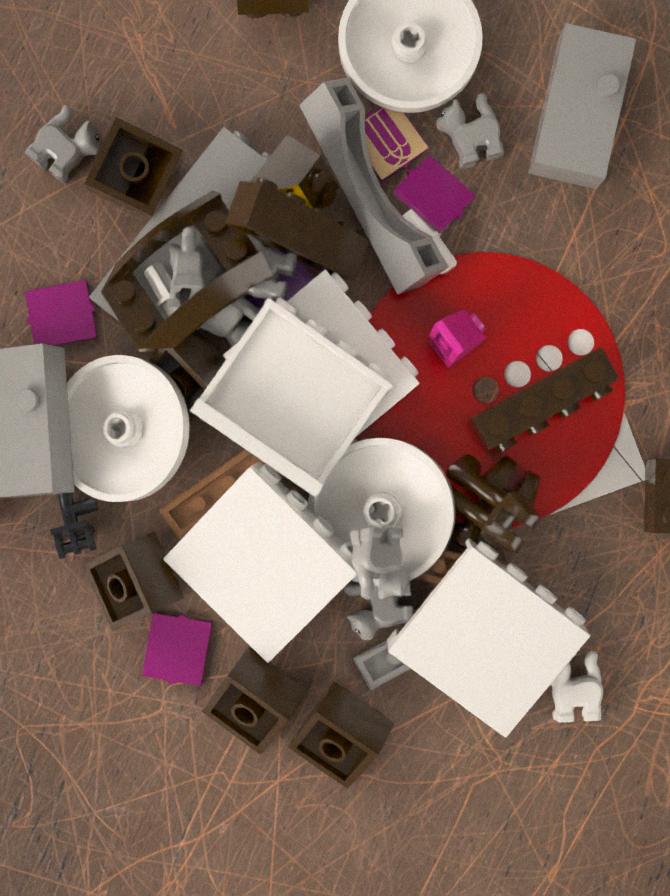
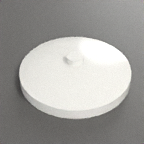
M349 0L339 25L338 47L340 60L352 85L374 104L397 112L415 113L428 111L452 100L465 88L472 78L482 49V26L472 0Z
M126 355L102 357L78 370L67 382L74 485L91 497L110 502L135 501L157 492L177 472L188 446L189 415L184 397L177 384L156 364Z
M373 438L350 444L324 481V486L318 495L314 497L309 494L308 509L316 517L321 516L326 519L334 528L333 534L343 544L347 542L353 546L350 537V531L378 527L384 528L383 531L387 532V529L392 528L403 529V536L400 538L402 551L401 566L409 575L410 580L420 576L437 562L447 548L453 533L455 500L445 473L426 452L401 440ZM379 572L372 574L375 586H379L381 576ZM357 574L352 580L360 583Z

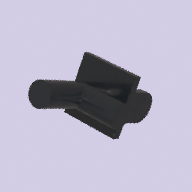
M72 493L57 494L64 526L50 529V532L54 537L59 558L64 559L66 554L72 552L75 555L81 554V550L89 548L90 551L96 550L94 527L87 520L78 522L77 516L99 511L97 499L91 497L74 502Z

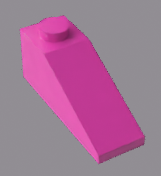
M463 309L438 321L434 325L427 341L449 369L485 341L486 337L483 332L486 331V328L474 313L469 316L466 310Z

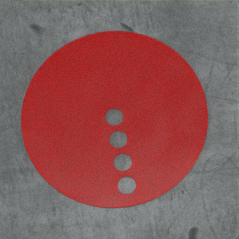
M474 252L455 255L453 257L456 259L457 265L451 271L445 274H438L423 286L399 295L394 287H392L370 312L372 318L368 320L377 332L382 328L395 343V346L391 349L400 360L406 357L418 371L415 378L420 384L356 436L355 439L361 441L373 438H390L410 443L432 457L443 470L446 477L449 467L466 454L472 455L480 462L482 468L480 475L482 477L504 456H508L517 462V466L504 488L514 491L529 470L539 475L540 483L533 508L543 518L577 497L594 480L612 452L619 434L625 403L623 365L616 341L608 324L592 301L575 284L547 266L527 258L495 252ZM465 309L469 316L474 313L481 320L486 328V331L483 332L486 339L481 345L448 369L427 339L438 321ZM583 329L588 331L594 339L593 349L589 353L602 347L619 377V380L610 384L613 391L593 401L590 395L578 401L581 409L564 418H561L559 413H556L546 419L549 424L548 427L531 436L527 430L514 436L517 444L500 453H497L495 447L485 452L468 420L584 357L585 355H576L569 349L568 338L575 330ZM552 345L560 350L562 363L558 369L545 371L538 366L536 354L543 346ZM521 361L529 367L531 376L526 385L513 387L505 380L504 371L511 362ZM482 377H489L496 381L499 393L493 402L481 403L474 397L472 389L476 380ZM447 477L451 485L477 504L480 497L466 488L455 484ZM455 513V523H461L466 519L460 514ZM515 520L511 527H516L523 524Z

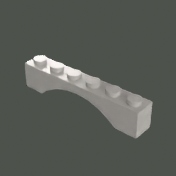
M349 78L324 81L299 106L395 291L399 295L419 288L448 267L432 236L419 230L407 221L391 204L382 190L372 168L367 149L365 108Z

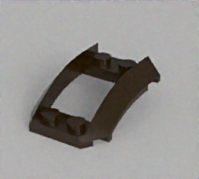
M213 190L155 226L120 258L101 290L103 298L139 352H155V349L173 348L176 351L181 348L180 344L218 312L248 294L250 288L265 279L267 282L273 279L272 271L262 251L258 252L246 234L225 224L229 209L222 201L221 193ZM193 226L225 273L195 293L164 320L133 272L159 248L182 233L184 228Z

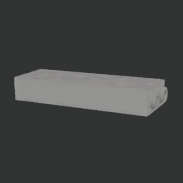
M223 127L123 255L166 218L213 190L221 193L222 201L230 210L239 182H251L271 155L266 152L260 155L250 147L252 143L245 135L237 130L232 134ZM196 232V247L202 246L205 251L202 260L203 271L213 258V255ZM182 233L159 248L133 272L164 319L167 313L164 308L158 307L157 303L159 300L144 276V271L152 264L161 262L171 279H173L169 248L171 244L181 247ZM113 266L89 298L119 321L101 294V290L114 268Z

